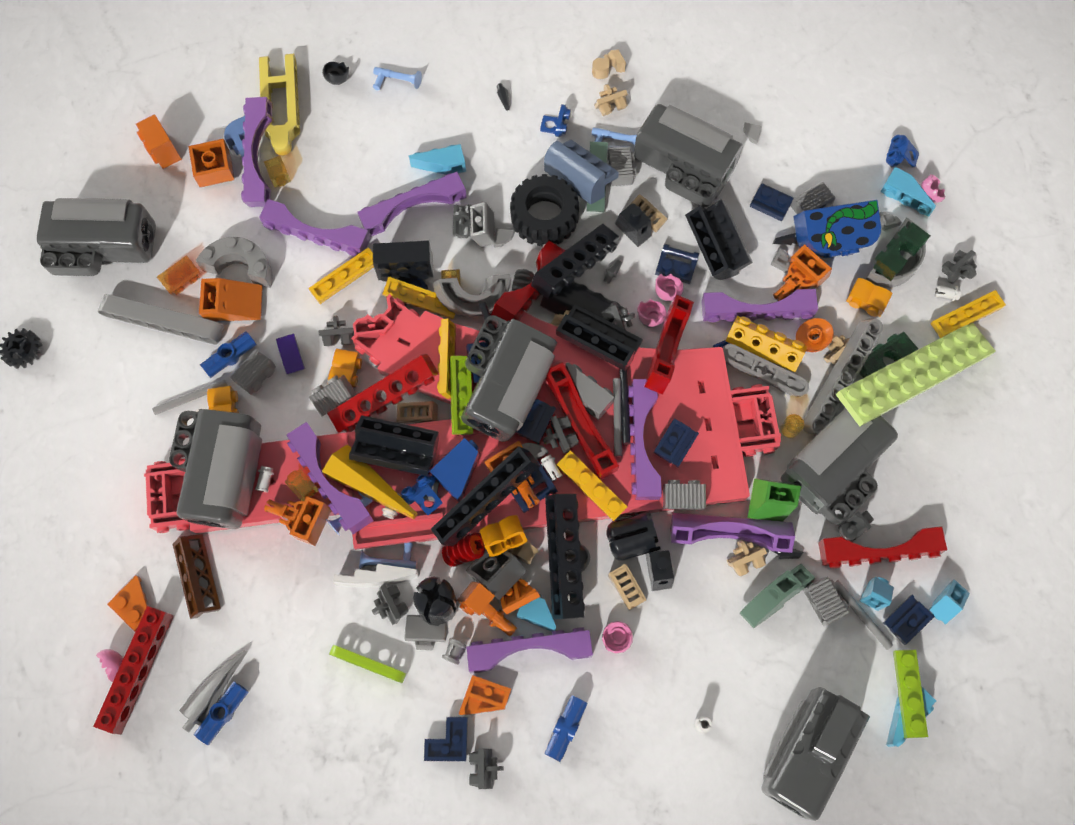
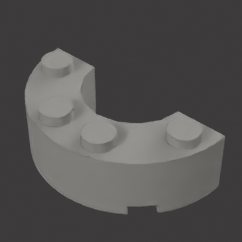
M906 217L891 240L900 252V259L895 261L879 259L866 280L876 286L892 288L907 282L922 264L926 253V243L922 239L923 234L914 222Z
M241 237L219 239L203 249L196 259V263L202 271L220 275L222 270L229 265L235 263L244 264L249 267L248 276L253 284L271 288L273 276L271 266L259 246L248 239Z
M510 274L488 277L485 288L479 295H471L465 292L459 285L457 278L438 279L433 282V287L438 299L448 310L460 316L475 317L482 315L479 308L481 303L486 302L489 312L493 310L497 300L504 292L509 291L511 277Z

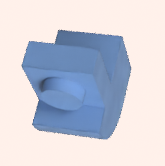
M245 116L229 123L224 132V138L230 150L234 149L236 155L240 154L241 157L244 156L242 141L245 139V132L243 130Z

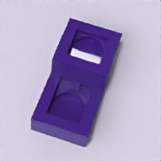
M295 334L276 339L286 375L305 369Z

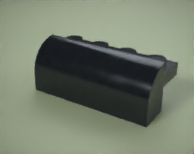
M721 199L708 208L700 205L685 214L714 278L719 280L731 278L738 275L739 270L753 263L724 200Z
M573 281L570 286L563 287L558 295H553L549 299L543 296L540 306L555 314L564 315L566 310L571 311L574 304L603 318L602 311L616 301H611L601 293L588 289L586 285ZM617 302L620 314L622 315L623 313L621 309H623L624 307L620 306V304ZM611 319L609 322L615 324V319Z
M574 304L568 315L565 314L556 329L557 336L624 371L632 363L633 357L643 342L642 338Z
M361 415L355 428V442L349 453V460L428 476L435 461L439 432Z

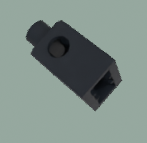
M632 203L619 214L615 225L637 247L652 236L651 220L640 207Z
M669 550L647 553L646 560L652 591L672 589L674 574Z

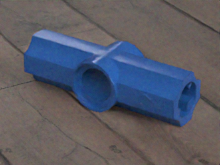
M245 331L229 344L224 343L220 345L217 352L202 362L200 366L212 378L228 365H235L239 357L257 344ZM232 352L230 356L225 357L227 353Z
M233 681L220 700L210 708L208 716L193 735L206 745H210L225 723L232 719L234 711L249 691ZM223 707L225 709V715L220 719L218 717V711L220 708Z
M573 695L571 696L563 715H560L553 730L554 734L544 753L545 755L561 762L569 742H572L580 725L578 723L588 704L587 702Z

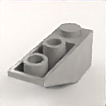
M567 362L566 369L572 378L586 411L599 421L613 404V393L609 389L599 386L593 377H587L583 374L580 367Z

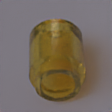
M797 414L787 416L781 425V432L788 438L797 437L804 428V420Z

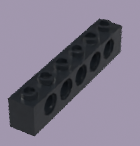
M601 224L537 271L531 286L547 299L553 295H558L562 288L570 286L576 277L580 278L587 269H592L597 261H602L609 252L613 253L618 246L616 243L619 236L606 225Z
M519 446L431 528L432 532L442 545L453 547L541 465L529 450Z
M576 494L545 496L552 619L584 618V586L581 575L580 524L578 521Z

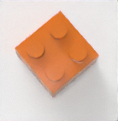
M155 114L136 123L139 129L136 133L155 164L159 163L162 169L182 160Z
M224 139L188 146L193 177L199 187L235 180L230 150Z

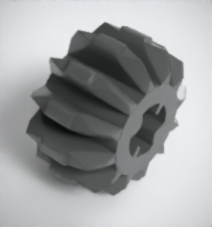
M518 269L514 275L512 291L529 285L533 281L534 273L526 269Z

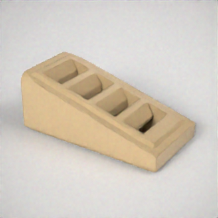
M640 194L632 202L637 206L640 205L642 211L646 209L645 214L647 216L653 214L650 218L651 229L657 233L667 221V218ZM658 218V222L654 224V220Z
M434 401L397 404L396 422L423 423L438 420V405ZM405 408H407V417H404ZM413 408H415L414 417H412ZM420 409H423L422 416H420Z
M627 564L609 573L610 580L628 610L646 601ZM622 573L626 574V576L617 580V576L621 575ZM625 581H630V583L626 586H620V584L624 583ZM632 587L635 589L627 595H625L624 593L626 590ZM638 594L639 597L637 599L633 600L632 602H629V598Z

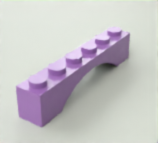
M267 97L245 98V104L243 105L245 139L242 141L244 148L242 182L244 186L241 198L249 207H264L267 200L271 198V189L265 183L259 169L258 148L265 129L272 121V103Z
M457 172L449 173L440 179L431 180L420 187H414L408 192L399 193L393 198L382 200L370 207H364L357 213L363 228L368 230L370 237L384 232L391 221L404 210L429 202L453 204L467 198L466 189Z
M270 199L267 200L259 216L263 226L269 230H279L285 235L291 234L304 241L310 240L319 246L326 245L335 251H345L351 256H356L365 250L371 239L368 230L353 225L337 229L311 227L296 219L288 211L285 204Z
M816 289L796 290L783 300L762 305L740 302L723 292L704 293L701 300L703 321L712 323L719 320L734 322L737 316L747 317L751 321L756 319L770 321L775 318L790 320L800 317L802 319H810L818 311Z
M633 379L632 386H628V397H632V405H629V416H633V424H630V436H633V443H630V455H634V463H631V475H635V482L631 483L632 495H635V500H660L662 496L661 476L649 461L643 440L645 420L649 411L655 405L658 394L644 387L646 379Z
M305 422L286 435L290 440L287 443L293 453L298 452L300 457L297 459L302 467L309 468L311 472L307 473L313 483H319L321 487L318 491L324 499L329 498L331 503L328 506L334 515L339 513L342 518L339 522L344 530L347 531L349 529L352 534H355L373 522L371 515L360 499L338 491L326 480L320 464L321 443L309 424Z
M672 513L670 526L671 543L693 544L706 539L731 538L752 542L771 551L789 553L793 551L795 532L792 522Z
M584 627L572 629L571 633H564V630L553 631L552 635L544 636V633L532 634V638L524 639V636L511 637V641H503V638L492 639L489 644H483V641L471 642V646H466L470 674L491 671L507 656L527 649L541 648L553 650L571 660L593 656L590 631H585Z

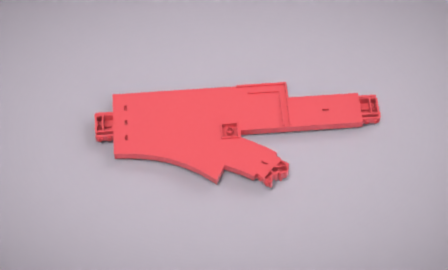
M389 294L386 297L388 309L383 314H378L374 318L367 314L353 323L354 336L351 339L355 344V350L362 355L366 353L370 356L369 360L378 366L377 369L380 374L388 376L423 354L429 355L438 371V363H440L438 347L441 343L439 327L441 326V319L444 318L428 311H424L420 316L414 309H407L404 302L399 298L394 299ZM523 311L520 322L552 337L557 342L553 352L555 358L550 368L562 362L565 367L567 362L572 365L575 364L580 367L583 374L587 377H593L599 386L605 387L613 393V379L620 378V368L556 335L557 326L537 319ZM455 324V356H468L466 346L475 342L479 330ZM639 347L632 363L627 369L628 386H632L633 379H647L656 349ZM722 347L677 350L672 379L663 395L657 393L658 399L646 417L643 431L644 447L648 459L661 476L662 496L660 500H635V495H632L631 483L635 482V475H631V463H634V455H630V445H623L622 442V456H614L619 465L618 471L601 479L627 506L618 517L633 516L635 513L639 515L649 511L650 513L678 510L663 509V485L668 484V480H680V484H688L689 480H699L700 484H706V506L716 505L717 503L745 501L750 496L742 454H744V457L755 456L756 452L772 454L780 447L781 433H779L769 386L757 384L748 389L736 387L731 391ZM414 371L412 376L417 381L418 373ZM471 374L472 393H473V391H474V389H475L477 383H473V378H472V374ZM439 375L434 377L435 381L427 386L422 384L418 387V392L451 404V398L446 399L438 392L437 383ZM545 379L536 399L556 407L553 416L557 418L564 417L565 414ZM628 397L629 405H632V397ZM612 404L599 421L588 413L614 455V411ZM629 416L630 424H633V416ZM674 418L699 433L679 467L653 453ZM451 419L408 424L439 432L438 447L433 467L464 438L468 441L472 440L479 447L477 451L480 456L463 498L490 474L485 464L486 460L517 441L521 445L525 443L537 444L516 433L509 441L501 442L474 428L472 435H452ZM549 423L547 429L551 428V431L554 434V430L551 424ZM570 427L563 430V433L567 436L574 433V431ZM355 431L317 436L321 443L320 464L322 470L334 452L345 445H349L352 448L355 442ZM545 432L538 445L545 447L548 454L537 461L542 464L540 460L551 455L552 458H555L554 462L557 464L566 454L563 453L558 440H556L558 447L554 449L551 443L544 444L543 439L547 437ZM630 436V443H633V436ZM290 440L262 443L248 515L243 516L240 528L280 523L279 519L284 518L264 510L265 505L270 506L266 503L269 499L290 506L287 504L288 501H305L306 496L324 502L327 505L331 503L328 497L324 499L318 491L321 487L319 483H313L307 477V473L311 471L308 467H302L297 459L300 455L297 451L293 453L287 444ZM578 442L570 450L598 477L583 447ZM180 459L179 465L183 464L185 459ZM165 461L154 462V465L147 466L144 477H146L147 515L151 519L149 528L157 531V533H167L169 529L177 528L178 531L189 530V527L190 531L194 533L227 530V528L197 525L179 518L176 511L185 472L178 470ZM368 464L400 495L405 487H412L417 483L416 479L419 474ZM261 466L273 468L274 475L271 476L268 492L255 490L260 473L258 470L261 469ZM559 469L563 476L552 481L558 490L555 494H576L579 523L610 519ZM325 476L326 480L338 491L348 496L362 499V496L356 490ZM543 482L534 488L533 491L537 494L547 486ZM439 483L438 497L442 504L430 515H426L416 501L413 502L410 506L417 512L415 520L397 512L398 514L394 519L387 518L382 515V508H385V506L372 501L365 508L371 515L373 522L352 534L353 547L357 550L417 541L438 540L431 528L455 507L458 501ZM510 493L466 535L480 534V530L483 527L499 523L502 519L512 515L518 516L523 530L547 527L545 498L537 505L534 504V507L529 508V511L523 513ZM424 501L425 507H431L434 502Z

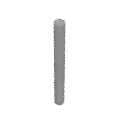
M614 378V456L620 457L622 456L621 379Z
M225 380L156 406L152 410L157 415L207 395V389L228 385Z
M837 580L835 584L838 588V593L885 649H890L893 644L841 582Z

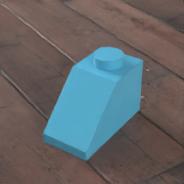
M874 577L869 580L859 601L879 611L891 604L894 587L889 585V581L886 579Z
M953 579L935 599L929 610L937 620L947 624L963 610L970 593Z
M541 594V597L519 608L517 618L551 632L556 631L555 622Z

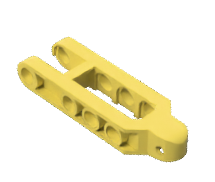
M294 53L285 54V75L272 77L269 56L259 57L260 97H267L272 103V89L286 87L288 121L284 125L273 126L274 119L272 117L271 123L265 129V136L271 140L275 153L282 156L291 152L292 141L300 134L297 62Z

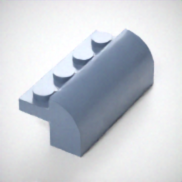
M571 139L563 144L558 140L555 141L545 154L544 171L550 176L556 175L558 179H565L567 185L571 184L577 195L589 204L604 198L605 185L619 177L617 170Z

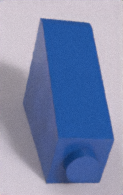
M466 438L430 470L434 478L458 503L464 496L480 456L477 451L479 447L472 440L468 441Z

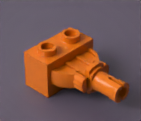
M804 244L791 256L787 275L783 277L785 284L773 296L780 301L796 290L810 289L812 287L817 289L830 277L832 268Z
M519 441L485 461L490 473L519 446L523 448ZM531 475L528 478H526L529 480L531 485L534 484V480L532 479ZM525 479L517 489L527 503V506L532 508L534 505L530 498H532L535 505L540 500ZM516 489L512 491L514 495L518 494Z
M307 496L305 501H288L287 504L290 506L269 499L266 503L270 506L265 505L264 507L265 512L284 518H280L279 522L286 525L291 536L313 546H316L327 522L326 519L328 520L332 511L324 502Z
M472 581L457 599L460 603L459 608L471 616L473 614L484 615L490 620L489 625L491 627L496 626L509 637L512 636L517 627L504 617L502 610L497 611L489 604L495 595L482 584Z

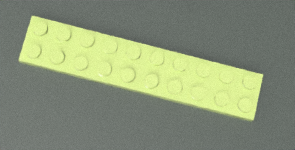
M970 323L840 390L836 396L857 424L862 426L991 356L996 351L973 323Z

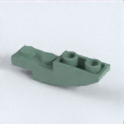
M802 564L791 571L787 570L742 609L740 615L753 628L757 627L783 608L788 600L813 583L815 577Z

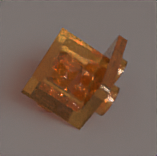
M186 255L158 275L157 278L171 295L174 293L178 295L185 290L183 286L187 283L193 284L199 280L201 272Z

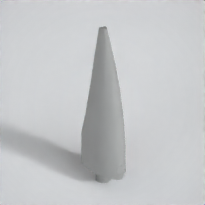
M244 650L217 670L182 706L179 711L189 719L182 727L184 730L190 732L195 724L199 726L208 716L210 708L218 702L224 688L247 654V651Z

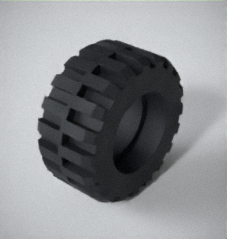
M542 174L539 177L534 175L531 176L530 180L527 178L522 181V185L519 184L515 188V192L512 193L510 202L511 222L515 232H519V237L523 240L526 238L528 243H537V246L541 247L548 241L560 244L563 242V238L568 239L571 236V232L575 231L579 220V201L574 187L571 184L567 185L565 179H558L556 175H552V177L547 176V174ZM541 201L552 202L562 210L559 215L548 220L537 219L528 212L532 205Z

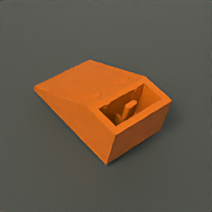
M222 278L201 279L199 314L202 318L215 322L261 320L263 286Z

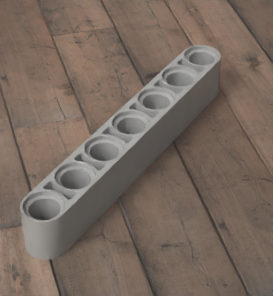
M110 294L104 295L98 309V313L112 319L214 345L218 344L224 329L222 324L212 320Z
M862 320L857 325L803 420L802 427L806 433L818 434L833 420L842 404L836 394L854 383L883 331V324L880 320Z

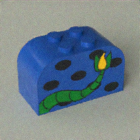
M878 200L806 210L793 216L799 248L805 244L818 257L824 256V259L859 253V249L873 245L881 234Z

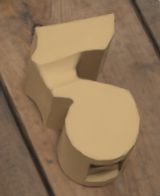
M619 49L611 50L607 55H604V58H596L593 61L592 75L594 78H607L609 67L611 66L615 67L616 72H625L626 62Z
M528 541L519 547L507 550L519 560L529 565L532 563L535 554L539 552Z

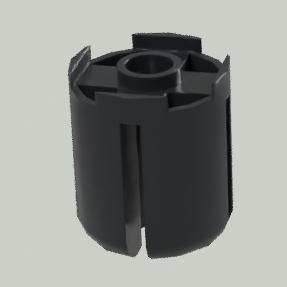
M650 511L614 521L608 525L606 535L610 543L611 552L616 559L626 560L661 550L660 546L656 547L655 545L659 541L653 520H648L647 517L651 516Z
M435 576L421 581L416 587L418 592H414L413 600L423 621L430 625L439 626L452 620L457 612L458 603L450 583L445 579L441 582L440 578Z

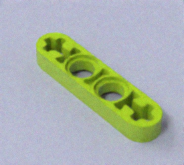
M336 645L332 646L329 653L333 657L399 683H403L406 673Z

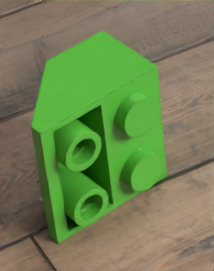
M754 478L748 518L783 522L798 506L801 486Z

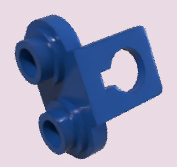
M561 104L558 118L544 115L540 131L553 133L555 137H560L562 134L566 135L567 124H564V121L569 120L571 109ZM548 121H552L555 123L556 127L554 126L553 128H547L545 126V123Z
M895 135L891 139L886 162L889 166L895 167L905 158L913 168L916 167L919 152L905 135ZM909 151L913 152V160L911 159Z
M428 474V476L419 475L415 485L412 487L407 486L401 491V497L409 505L416 501L425 514L430 515L442 504L440 498L431 488L436 479L432 474ZM425 495L434 498V504L431 507H425V500L423 499Z

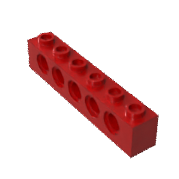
M428 354L420 355L327 414L338 433L344 431L352 432L355 430L361 415L371 417L375 413L379 415L388 410L386 406L391 403L396 405L404 400L402 398L404 395L408 394L410 396L418 392V387L422 384L427 386L434 382V377L439 375ZM414 371L418 373L417 381L412 376ZM398 381L402 383L401 391L397 388ZM382 391L387 395L386 400L381 397ZM367 400L371 404L370 410L366 407ZM351 410L355 412L354 419L350 415Z
M150 606L146 607L93 727L111 734L122 735L174 615Z

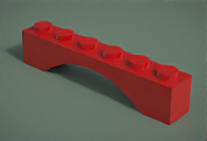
M548 241L540 250L536 260L537 271L566 250ZM531 283L521 289L504 292L495 303L491 316H498L507 322L508 320L511 321V319L520 321L523 311L527 312L529 310L532 300L536 301L540 293L531 286Z
M676 294L666 315L644 385L645 388L663 395L670 383L675 368L676 352L691 314L693 301Z
M562 362L550 368L545 379L565 416H568L571 427L599 479L601 480L618 471L619 465L589 417L565 365Z
M942 526L922 528L907 542L890 548L864 547L843 537L825 538L818 542L822 566H829L830 569L842 567L841 564H849L850 567L862 565L861 562L868 561L870 565L882 563L881 560L888 559L889 562L901 561V558L907 557L909 560L921 559V556L926 555L929 558L941 557L943 552L947 551Z

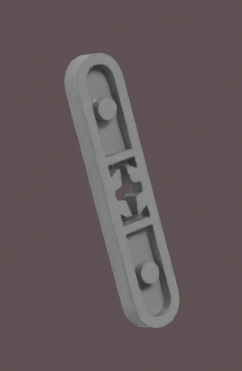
M727 344L723 347L726 364L792 396L801 397L808 392L809 384L804 378L736 345ZM755 366L760 368L766 366V370L769 372V374L766 373L762 375V370H760L759 368H755Z

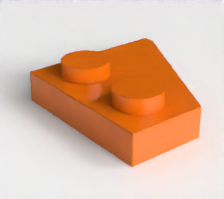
M137 575L107 604L135 632L147 607V598L140 583L142 581Z
M520 578L500 599L502 610L507 615L541 596L535 588L533 589L525 580Z
M472 675L459 715L505 710L512 689Z

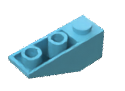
M461 144L408 155L411 167L445 175L455 172H466Z
M897 167L893 169L881 190V193L887 197L893 198L904 206H909L928 217L936 207L914 177Z
M922 687L925 716H928L934 710L933 705L936 700ZM899 697L896 700L886 743L888 747H899L906 740L903 732Z

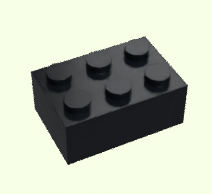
M429 240L374 243L373 266L378 280L387 282L388 276L404 281L410 280V278L424 280L433 277V256Z

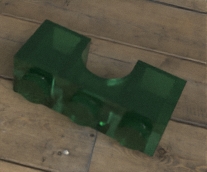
M913 222L908 228L904 226L897 234L899 237L896 240L893 238L886 246L888 249L885 252L881 251L874 259L877 262L873 268L889 281H892L908 262L900 254V251L908 252L914 257L931 236Z
M904 331L899 335L895 333L887 339L886 344L882 345L880 343L872 349L873 352L869 354L859 374L862 378H865L886 367L883 358L888 357L896 362L917 351L918 347Z

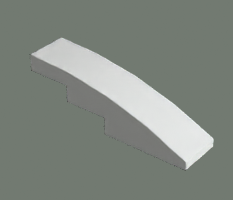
M377 564L376 572L356 569L354 577L334 574L333 583L338 586L351 587L382 586L419 577V572L417 569Z

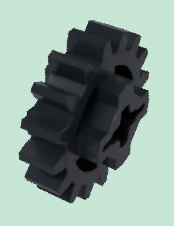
M22 328L20 332L18 329H15L14 334L8 332V338L2 337V340L5 342L0 344L2 348L0 350L1 360L10 367L14 366L16 369H19L20 365L23 368L27 367V363L33 365L32 360L39 359L37 353H42L39 347L43 346V344L39 341L40 338L31 330L27 331L25 328Z

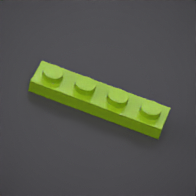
M467 356L450 357L452 435L473 434V428L464 424L461 419L462 413L472 395L471 371L465 366Z
M916 650L893 651L904 738L928 737L917 652Z

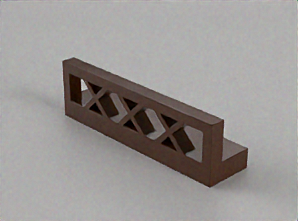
M203 534L180 536L172 545L190 619L198 618L203 613L219 611L221 607ZM189 541H198V551L190 547ZM196 558L203 562L204 567L202 570L195 566L194 561ZM200 577L207 580L208 587L206 589L199 585ZM205 596L212 599V607L205 608L203 601Z

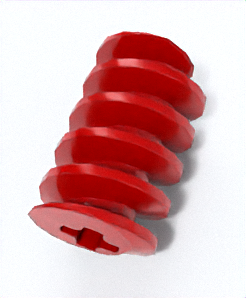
M473 533L463 537L453 547L447 545L442 547L444 562L451 567H456L481 558L486 549L482 536L478 533Z

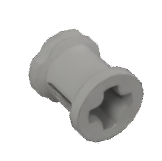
M450 638L449 647L446 654L442 655V658L459 665V657L467 645Z

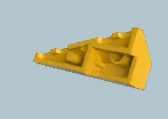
M345 445L331 455L322 470L326 477L415 520L417 512L367 463L349 460V453L352 449L349 445Z

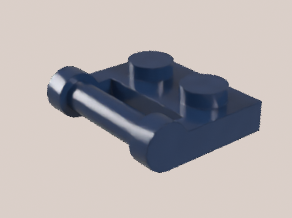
M664 243L655 275L659 276L662 274L663 276H668L672 274L683 283L690 284L699 253L676 249ZM667 254H670L692 261L691 264L675 259L667 258L666 256Z
M539 466L531 474L534 480L533 485L526 479L532 490L543 482L546 484V488L535 494L540 501L545 496L558 492L542 466ZM516 488L518 494L514 495L512 492L511 494L522 512L526 513L529 511V507Z

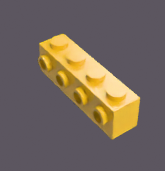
M744 316L736 317L726 338V342L793 372H796L807 349V346L801 341L791 340L785 334L773 332L762 324L757 325Z

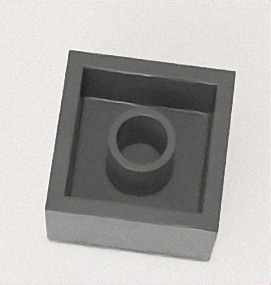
M485 550L481 558L476 559L466 569L475 582L482 584L495 595L497 600H500L527 571L510 552L505 551L500 555L490 557L487 550Z

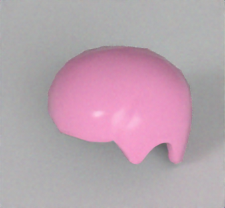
M930 174L922 182L921 187L933 203H940L946 197L944 195L945 190L938 189L940 180Z
M660 274L655 282V291L662 300L672 301L676 294L682 295L683 283L672 274L668 276Z
M652 299L646 303L640 302L637 308L638 316L644 325L654 327L664 322L667 312L662 303Z
M620 621L611 622L604 628L602 641L608 651L623 653L631 647L633 633L626 623Z
M101 650L96 656L100 658L99 662H102L101 667L106 668L105 672L108 679L113 682L123 658L114 650Z

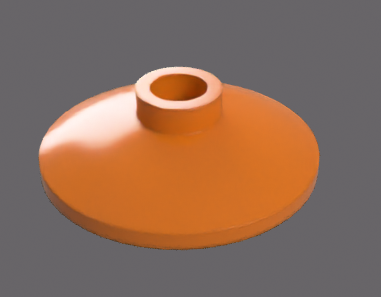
M821 318L807 320L796 332V340L801 341L807 346L806 352H819L825 349L832 342L834 336L832 325Z

